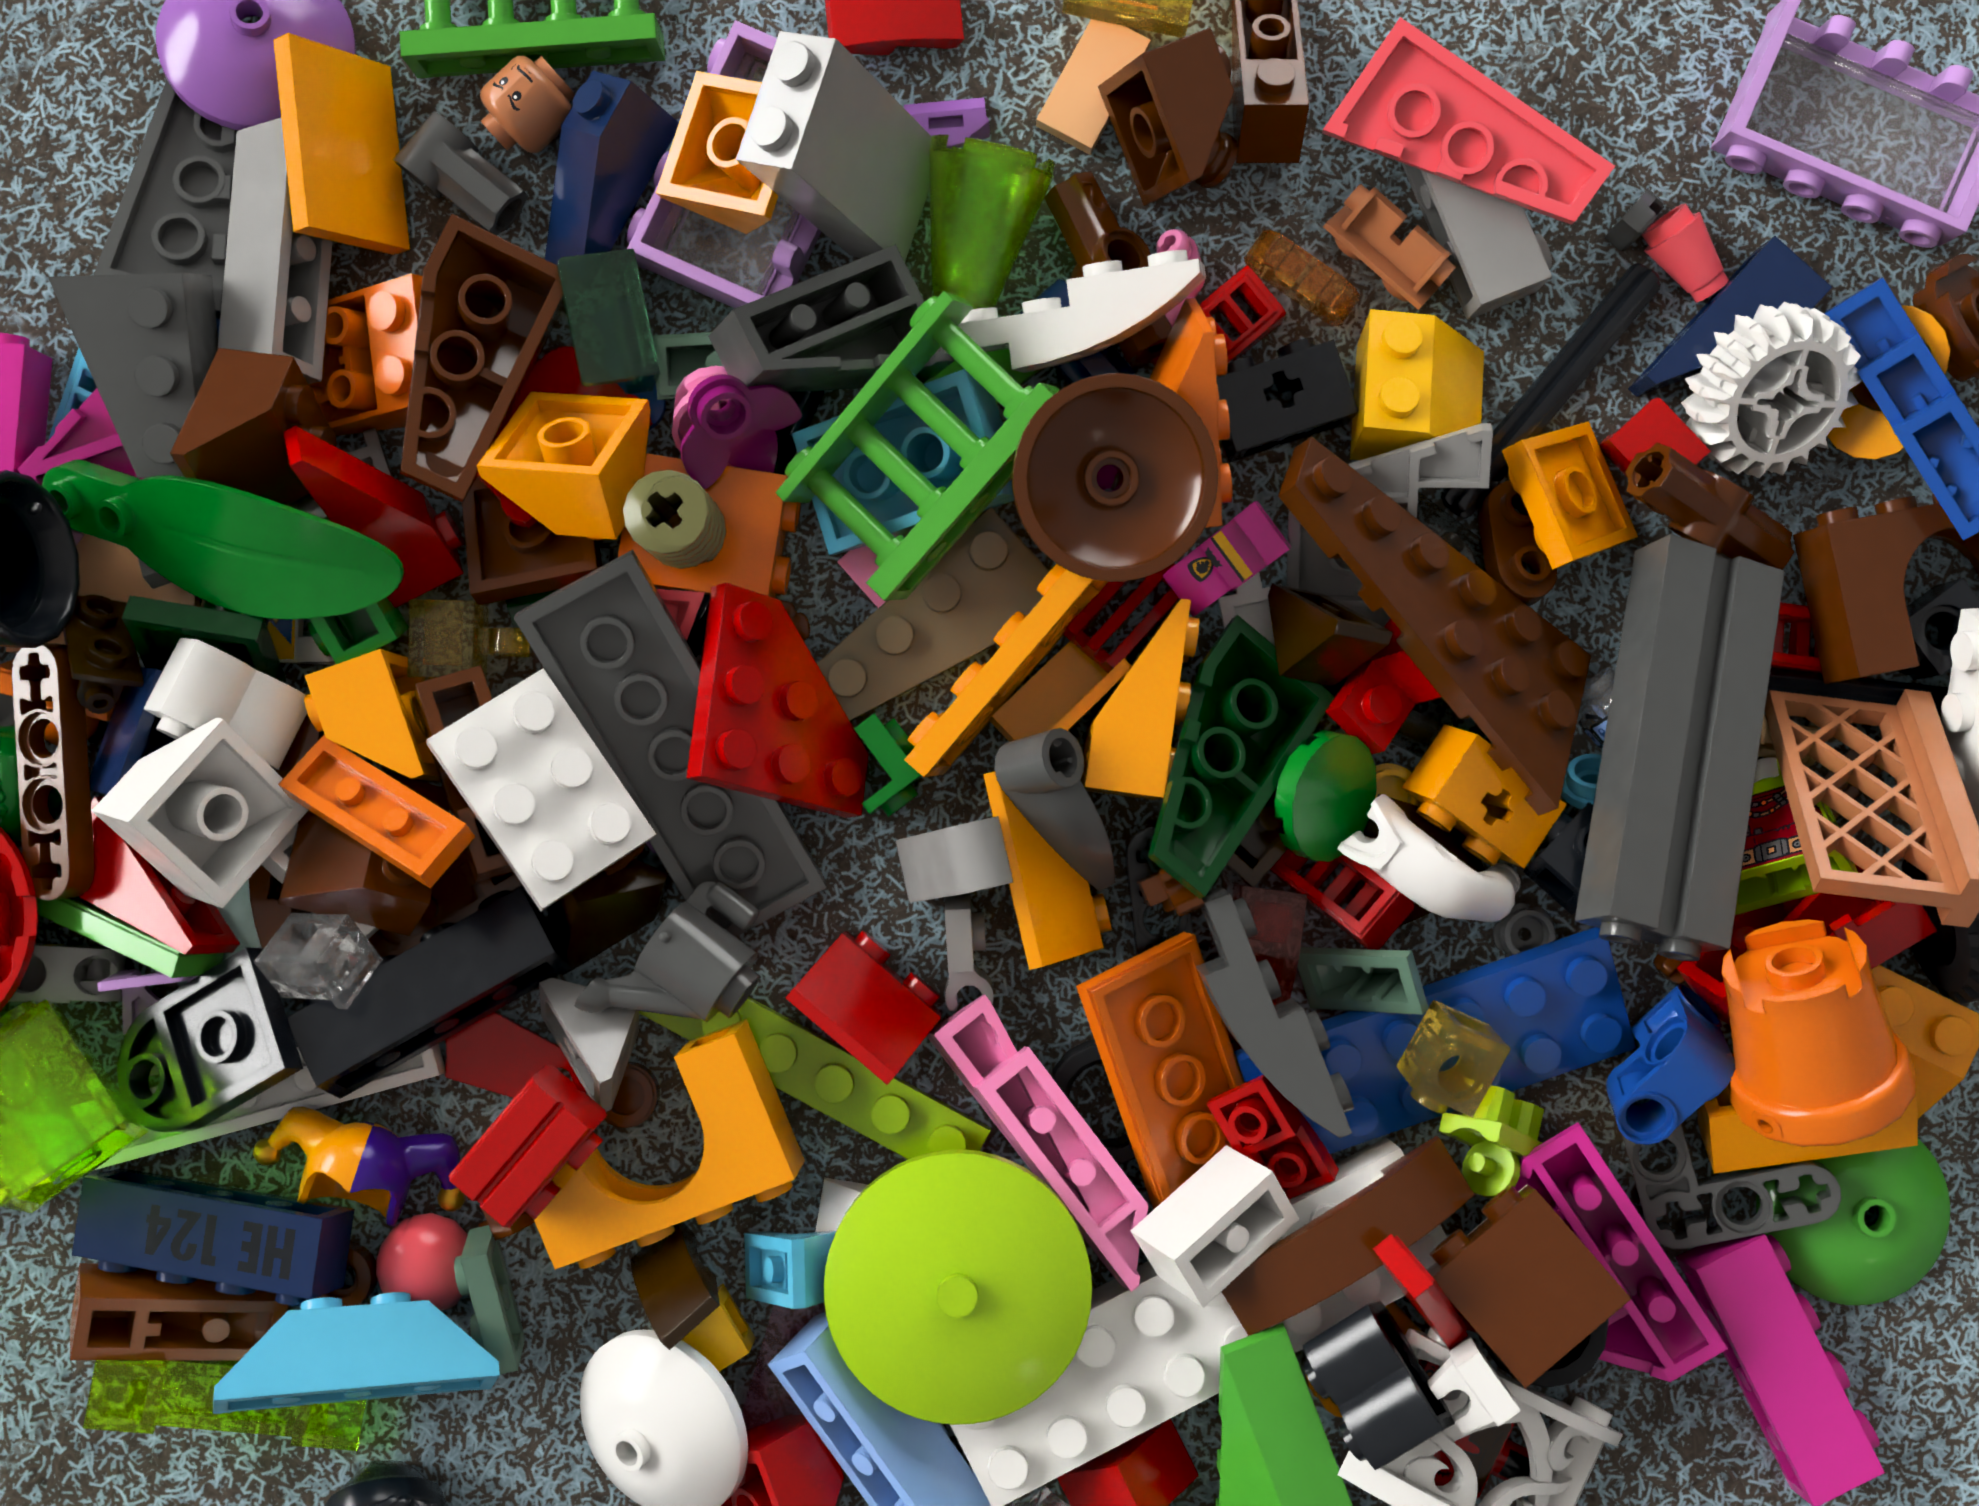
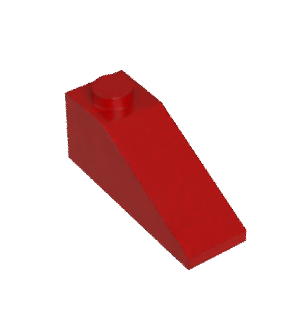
M297 426L284 431L290 467L329 520L384 545L395 553L402 562L404 568L403 580L399 587L387 597L395 608L464 574L457 548L464 545L465 542L458 526L446 510L437 514L422 492Z
M95 796L91 800L95 864L94 879L90 888L80 898L185 955L233 953L240 945V942L216 906L184 895L93 813L94 807L104 798Z

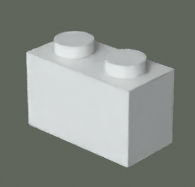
M1226 1145L1130 1231L1158 1277L1204 1308L1299 1220V1217L1273 1171Z

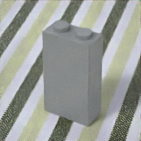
M779 31L736 160L849 255L862 258L896 244L905 262L943 148L837 39Z

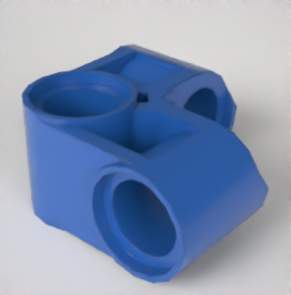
M1678 984L1632 1026V1032L1638 1040L1640 1047L1623 1063L1615 1067L1607 1078L1606 1090L1618 1129L1626 1139L1636 1144L1650 1145L1668 1138L1681 1123L1705 1102L1718 1096L1728 1086L1736 1069L1735 1059L1721 1030L1722 1023L1697 993L1683 984ZM1651 1099L1644 1104L1633 1105L1638 1100Z

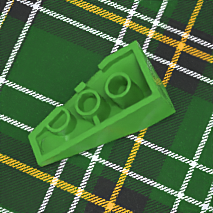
M1284 1324L1275 1325L1220 1347L1218 1412L1222 1420L1221 1449H1217V1469L1220 1475L1219 1498H1216L1215 1506H1353L1343 1478L1337 1475L1339 1472L1337 1462Z

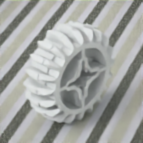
M1785 301L1778 309L1773 306L1768 307L1760 304L1753 319L1748 316L1735 315L1734 331L1729 335L1714 332L1717 343L1714 350L1710 354H1696L1700 364L1703 366L1701 372L1685 378L1689 389L1694 392L1681 402L1686 410V414L1690 416L1686 425L1711 450L1706 455L1713 461L1716 460L1724 469L1734 471L1737 474L1743 471L1747 475L1760 478L1768 470L1771 473L1775 472L1784 475L1790 461L1807 465L1809 451L1815 446L1829 449L1826 436L1833 428H1847L1841 414L1844 409L1859 404L1853 393L1849 390L1862 381L1857 373V368L1854 366L1861 355L1855 350L1854 345L1849 343L1851 337L1846 334V330L1830 320V317L1815 308H1802L1798 304H1789Z

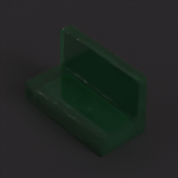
M634 249L561 257L557 263V271L581 384L585 387L625 382L628 394L653 391L660 375Z

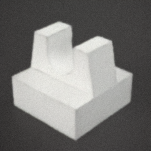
M1471 1336L1448 1351L1451 1357L1427 1381L1430 1390L1438 1400L1453 1390H1461L1468 1395L1467 1404L1452 1415V1419L1462 1435L1493 1422L1499 1427L1521 1412L1512 1393Z

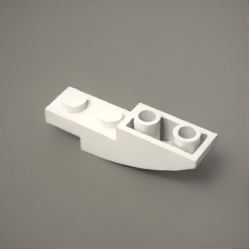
M1173 250L1147 256L1148 267L1123 270L1122 261L1119 260L1092 263L1082 267L1084 277L1066 279L1070 305L1068 307L1061 306V298L1052 297L1023 302V314L998 317L997 308L995 307L972 309L958 326L985 352L1009 349L1012 370L1025 373L1054 367L1097 353L1124 341L1153 324L1181 303L1206 279L1205 265L1199 258L1188 260L1187 250Z

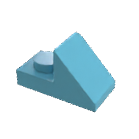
M773 1231L744 1233L746 1298L790 1309L808 1308L823 1303L825 1266L836 1231L800 1234Z

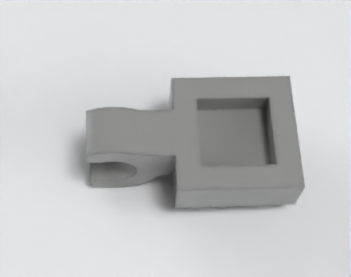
M970 893L945 897V926L949 973L945 985L946 1006L949 1011H957V993L964 986L978 988L981 996L985 994L993 1004L992 981L974 963V951H986L984 912L971 913Z

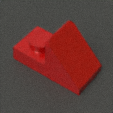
M1389 619L1384 626L1393 632L1389 645L1352 672L1325 711L1348 735L1358 737L1370 749L1371 755L1385 751L1416 704L1441 697L1397 643L1396 639L1402 632L1392 619Z

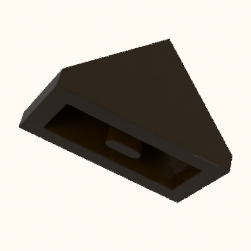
M1271 584L1268 601L1279 676L1334 686L1389 645L1393 635L1392 631L1330 597L1306 590Z

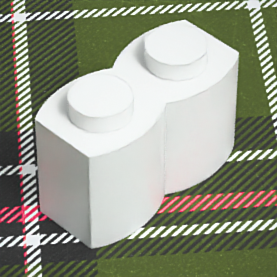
M188 638L179 639L143 708L145 711L161 719L156 729L174 739L186 735L215 718L224 719L273 769L279 770L307 714L304 702L306 694L254 669L241 660L207 643Z

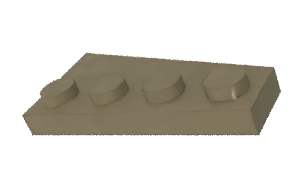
M991 507L965 531L907 599L886 601L822 658L817 665L849 721L852 722L918 687V685L996 645L997 643L993 639L1009 618L1017 611L1028 615L1042 599L1043 595L1036 589L1049 570Z

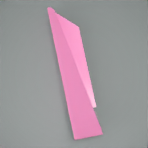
M983 994L934 1026L927 1035V1038L1029 1169L1048 1184L1064 1202L1074 1217L1082 1237L1117 1282L1132 1292L1140 1284V1274L1137 1271L1140 1246L1130 1230L1147 1216L1148 1204L1029 1047L1024 1046L1017 1052L991 1001Z

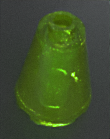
M932 135L929 147L932 296L939 297L943 291L965 298L973 306V309L995 307L1054 178L1056 163L1048 159L1038 164L1037 168H1035L1037 154L967 137H965L963 149L954 146L952 149L946 148L949 135Z

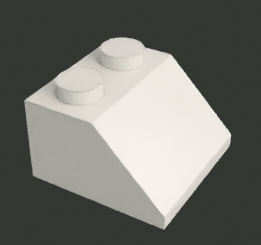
M215 718L138 760L94 807L92 812L184 895L224 908L306 814L308 809L288 797L278 785L283 778L224 719Z

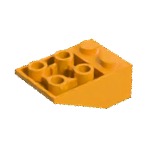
M1181 598L1136 658L1130 670L1121 679L1087 727L1083 754L1084 772L1080 779L1086 791L1149 800L1164 798L1177 747H1171L1174 725L1179 726L1180 722H1184L1190 702L1191 683L1180 682L1182 663H1187L1189 657H1194L1199 635L1200 619L1189 617L1191 600Z

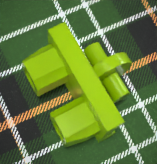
M1469 1082L1462 1115L1443 1112L1439 1132L1472 1147L1467 1152L1463 1161V1177L1474 1193L1492 1199L1510 1185L1516 1186L1520 1177L1518 1156H1527L1535 1147L1542 1144V1142L1538 1141L1544 1109L1533 1103L1514 1099L1515 1094L1505 1088Z

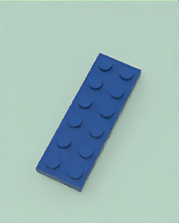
M1593 927L1422 986L1428 1004V1009L1423 1015L1349 1011L1321 1021L1330 1042V1048L1321 1052L1330 1075L1337 1072L1341 1074L1354 1105V1110L1345 1113L1352 1134L1342 1138H1338L1300 1111L1328 1152L1332 1154L1442 1116L1443 1112L1451 1113L1464 1108L1469 1082L1497 1086L1514 1091L1636 1049L1609 941L1599 937L1600 928ZM1243 1049L1234 1051L1244 1083L1263 1075Z

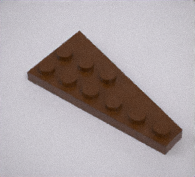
M1310 437L1295 447L1278 497L1329 559L1341 557L1363 584L1357 594L1372 612L1383 608L1402 632L1396 639L1397 643L1458 718L1468 719L1471 717L1492 742L1487 753L1502 771L1512 767L1530 789L1524 799L1539 816L1558 809L1591 655L1316 439Z

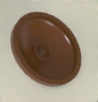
M1109 373L1081 379L1064 387L1047 399L1034 413L1022 432L1016 448L1012 469V488L1017 512L1025 530L1037 547L1048 558L1070 572L1086 578L1108 582H1123L1147 577L1165 569L1181 558L1194 545L1206 527L1214 508L1218 487V466L1213 442L1208 430L1195 410L1181 396L1163 384L1149 378L1124 373ZM1105 465L1113 466L1119 473L1117 487L1108 492L1101 489L1097 483V474Z

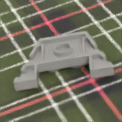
M1480 423L1349 463L1348 465L1417 518L1418 490L1420 488H1489L1493 438L1491 423ZM1289 510L1288 543L1292 548L1287 551L1286 586L1324 594L1384 627L1388 620L1391 619L1383 608L1374 612L1370 610L1357 594L1363 584L1341 557L1329 559Z

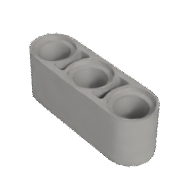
M999 816L895 840L909 903L956 896L1013 883Z

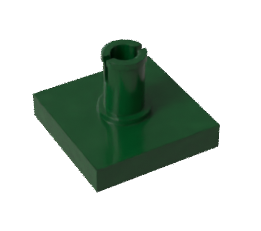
M130 595L122 620L146 668L163 671L179 639L188 638L207 643L241 660L254 669L286 683L282 666L263 617L241 614L206 600H202L201 606L197 607Z

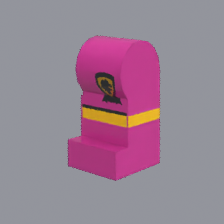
M1254 501L1163 575V578L1179 599L1191 600L1189 613L1194 617L1228 591L1232 592L1292 547L1260 503Z

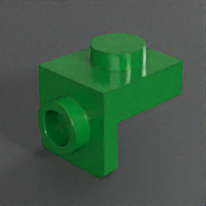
M874 713L856 726L854 730L892 781L865 800L862 805L870 815H873L882 808L885 814L890 817L919 795L912 785L922 777L904 761L907 755L914 749V746L908 741L909 737L894 718L883 725Z

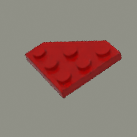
M726 582L711 587L686 778L844 818L862 816L869 754L782 602L779 599Z

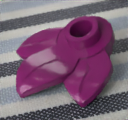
M726 374L706 378L694 388L688 400L687 409L692 425L680 445L681 460L687 474L692 479L698 481L703 489H707L717 481L728 463L738 468L773 473L778 452L775 431L790 426L801 419L802 413L798 405L787 391L774 385L747 387L739 378ZM729 399L723 408L710 410L718 401Z

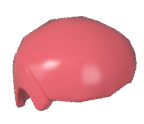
M434 1213L418 1214L403 1219L390 1231L382 1242L376 1258V1277L381 1292L411 1294V1301L429 1300L440 1311L452 1308L458 1304L462 1297L456 1284L454 1261L456 1256L462 1255L468 1234L456 1220Z

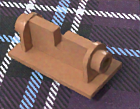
M1359 184L1344 202L1345 206L1328 220L1323 228L1335 237L1337 246L1344 254L1352 259L1361 260L1380 276L1384 287L1390 294L1401 301L1411 303L1419 310L1456 269V266L1448 260L1452 253L1440 245L1419 225L1409 233L1404 241H1401L1394 233L1408 216L1379 192L1376 187L1369 191L1362 184Z

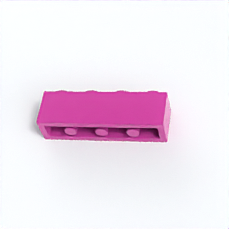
M1765 1234L1697 1246L1675 1257L1697 1302L1728 1347L1723 1354L1790 1488L1812 1506H1820L1884 1474L1885 1472L1873 1450L1880 1446L1878 1436L1865 1415L1858 1409L1853 1410L1844 1392L1845 1389L1850 1387L1849 1378L1837 1358L1830 1351L1824 1352L1814 1332L1821 1328L1818 1316L1809 1301L1801 1293L1795 1294L1785 1274L1791 1270L1790 1261L1776 1238L1770 1234L1767 1236Z

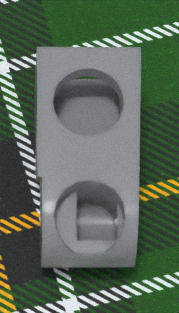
M36 942L27 972L8 1002L71 1003V1001H122L121 989L99 992L97 983L121 970H126L127 956L108 947Z

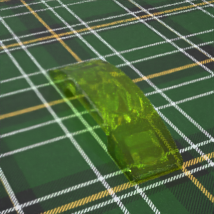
M96 1360L83 1428L153 1434L156 1426L287 1436L292 1437L290 1446L357 1451L366 1400L213 1414L214 1386L238 1361Z

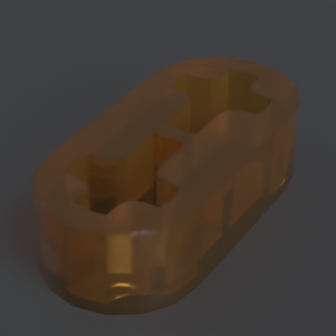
M1263 230L1244 256V262L1257 276L1330 325L1338 327L1343 325L1360 300L1359 292L1347 279L1293 241L1275 231Z

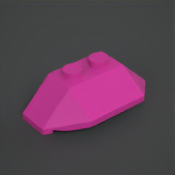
M1579 1122L1535 1147L1527 1156H1521L1520 1177L1514 1188L1517 1191L1521 1190L1525 1185L1535 1188L1631 1297L1630 1301L1608 1318L1609 1325L1606 1345L1598 1358L1599 1360L1646 1372L1652 1377L1672 1382L1728 1349Z

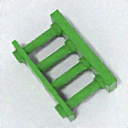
M424 0L426 23L422 24L419 30L399 31L401 57L417 78L498 73L517 56H526L534 62L542 56L553 69L665 61L664 36L655 13H645L640 10L639 0H613L614 10L609 12L608 16L583 18L577 14L576 0H550L551 14L545 18V21L519 22L514 19L513 0H487L488 19L484 20L482 25L457 27L451 23L450 0Z
M943 291L939 297H930L919 306L909 322V326L912 328L911 331L814 447L808 446L789 462L785 469V475L788 478L775 492L784 502L809 503L816 495L877 555L875 564L879 568L866 584L884 601L907 599L1012 479L1016 448L1027 423L1039 407L1060 390L1056 386L1041 382L1035 388L1031 386L1023 388L958 326L973 309V306L965 298ZM940 347L1005 408L1003 416L1007 420L991 439L987 436L981 439L976 436L915 377ZM898 397L962 458L959 465L964 470L948 488L945 486L936 488L874 427ZM856 446L919 507L917 515L921 519L906 537L903 535L894 537L832 476Z

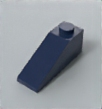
M592 70L587 81L577 90L573 98V106L561 126L545 260L573 273L572 283L588 289L655 172L661 157L675 136L679 124L677 120L631 80Z
M1776 236L1772 237L1742 263L1731 275L1729 282L1709 299L1632 383L1628 390L1636 397L1700 373L1703 366L1700 364L1696 354H1710L1717 346L1714 332L1726 333L1727 335L1733 332L1735 315L1748 316L1753 319L1760 304L1768 307L1773 306L1778 309L1784 301L1789 304H1798L1802 308L1807 307L1819 310L1815 305L1826 295L1832 286Z

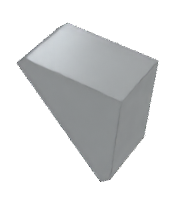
M555 978L544 980L539 983L541 1017L587 1094L607 1112L613 1107L638 1036L639 1011L609 1007L601 1012L593 1013L581 1011L574 1005L587 986Z

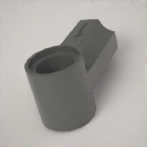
M433 111L393 158V161L421 186L425 184L424 189L438 199L441 196L445 197L484 230L495 235L508 230L522 213L528 195L518 184L501 172L499 168L493 166L478 154V148L458 128Z

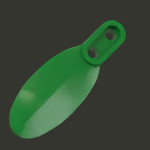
M79 459L51 468L43 478L42 486L54 496L67 517L71 529L128 548L147 566L181 589L212 604L235 612L270 619H310L343 615L366 608L388 597L399 587L403 580L404 568L402 562L395 553L377 541L340 524L226 485L196 478L171 475L152 476L141 480L137 477Z

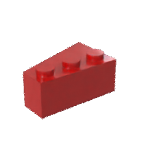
M1855 864L1858 873H1862L1864 870ZM1818 893L1735 915L1730 950L1735 962L1740 955L1747 952L1744 936L1754 930L1784 921L1818 920L1825 922L1827 936L1838 937L1847 941L1844 927L1856 932L1867 946L1872 970L1937 930L1922 905ZM1729 949L1701 953L1700 961H1683L1676 969L1684 980L1712 1008L1718 1018L1730 1025L1727 993L1722 977L1723 957Z

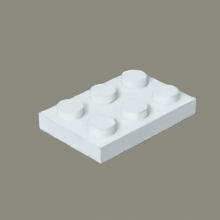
M544 668L427 739V746L540 911L555 903L656 835Z

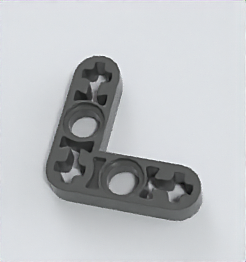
M1681 1124L1666 1138L1676 1146L1677 1158L1675 1163L1664 1171H1653L1645 1167L1639 1159V1151L1642 1144H1636L1623 1136L1646 1224L1656 1240L1661 1245L1671 1249H1687L1819 1223L1829 1219L1838 1210L1841 1202V1188L1835 1176L1827 1167L1815 1160L1745 1169L1696 1179ZM1803 1175H1810L1818 1185L1826 1184V1190L1816 1193L1817 1204L1805 1206L1798 1196L1782 1198L1779 1201L1785 1212L1774 1214L1773 1201L1763 1183L1775 1180V1187L1779 1193L1798 1189L1800 1185L1798 1177ZM1735 1187H1747L1754 1190L1760 1197L1758 1213L1746 1221H1737L1729 1218L1722 1210L1724 1195ZM1709 1193L1710 1207L1719 1225L1707 1228L1706 1218L1704 1214L1684 1219L1685 1230L1673 1232L1669 1223H1658L1657 1218L1666 1215L1667 1209L1665 1204L1671 1201H1678L1682 1211L1703 1209L1697 1195Z

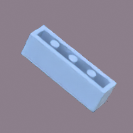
M826 1311L813 1316L767 1364L869 1506H991L974 1471L950 1440L943 1424L921 1420L902 1413L877 1398L859 1382L846 1365L836 1347L828 1325Z

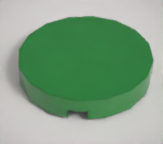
M1322 730L1313 734L1317 739L1313 740L1310 745L1301 743L1289 756L1278 780L1274 809L1275 818L1283 820L1285 834L1279 833L1284 846L1297 856L1313 861L1330 862L1343 855L1337 849L1342 841L1356 831L1363 833L1369 820L1367 814L1371 808L1370 804L1375 799L1377 791L1376 766L1370 749L1358 737L1341 732Z

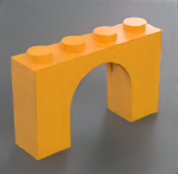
M747 1019L688 1041L674 1056L702 1125L704 1150L698 1170L687 1178L675 1183L646 1185L632 1181L616 1172L604 1160L598 1148H596L577 1171L566 1163L552 1181L562 1189L534 1222L555 1270L575 1262L578 1263L580 1269L595 1266L612 1257L616 1253L615 1247L633 1240L637 1241L639 1247L654 1244L671 1235L675 1231L673 1225L694 1217L697 1224H706L731 1212L734 1209L732 1204L753 1195H755L757 1202L768 1201L786 1193L793 1187L792 1181L798 1175L805 1159Z

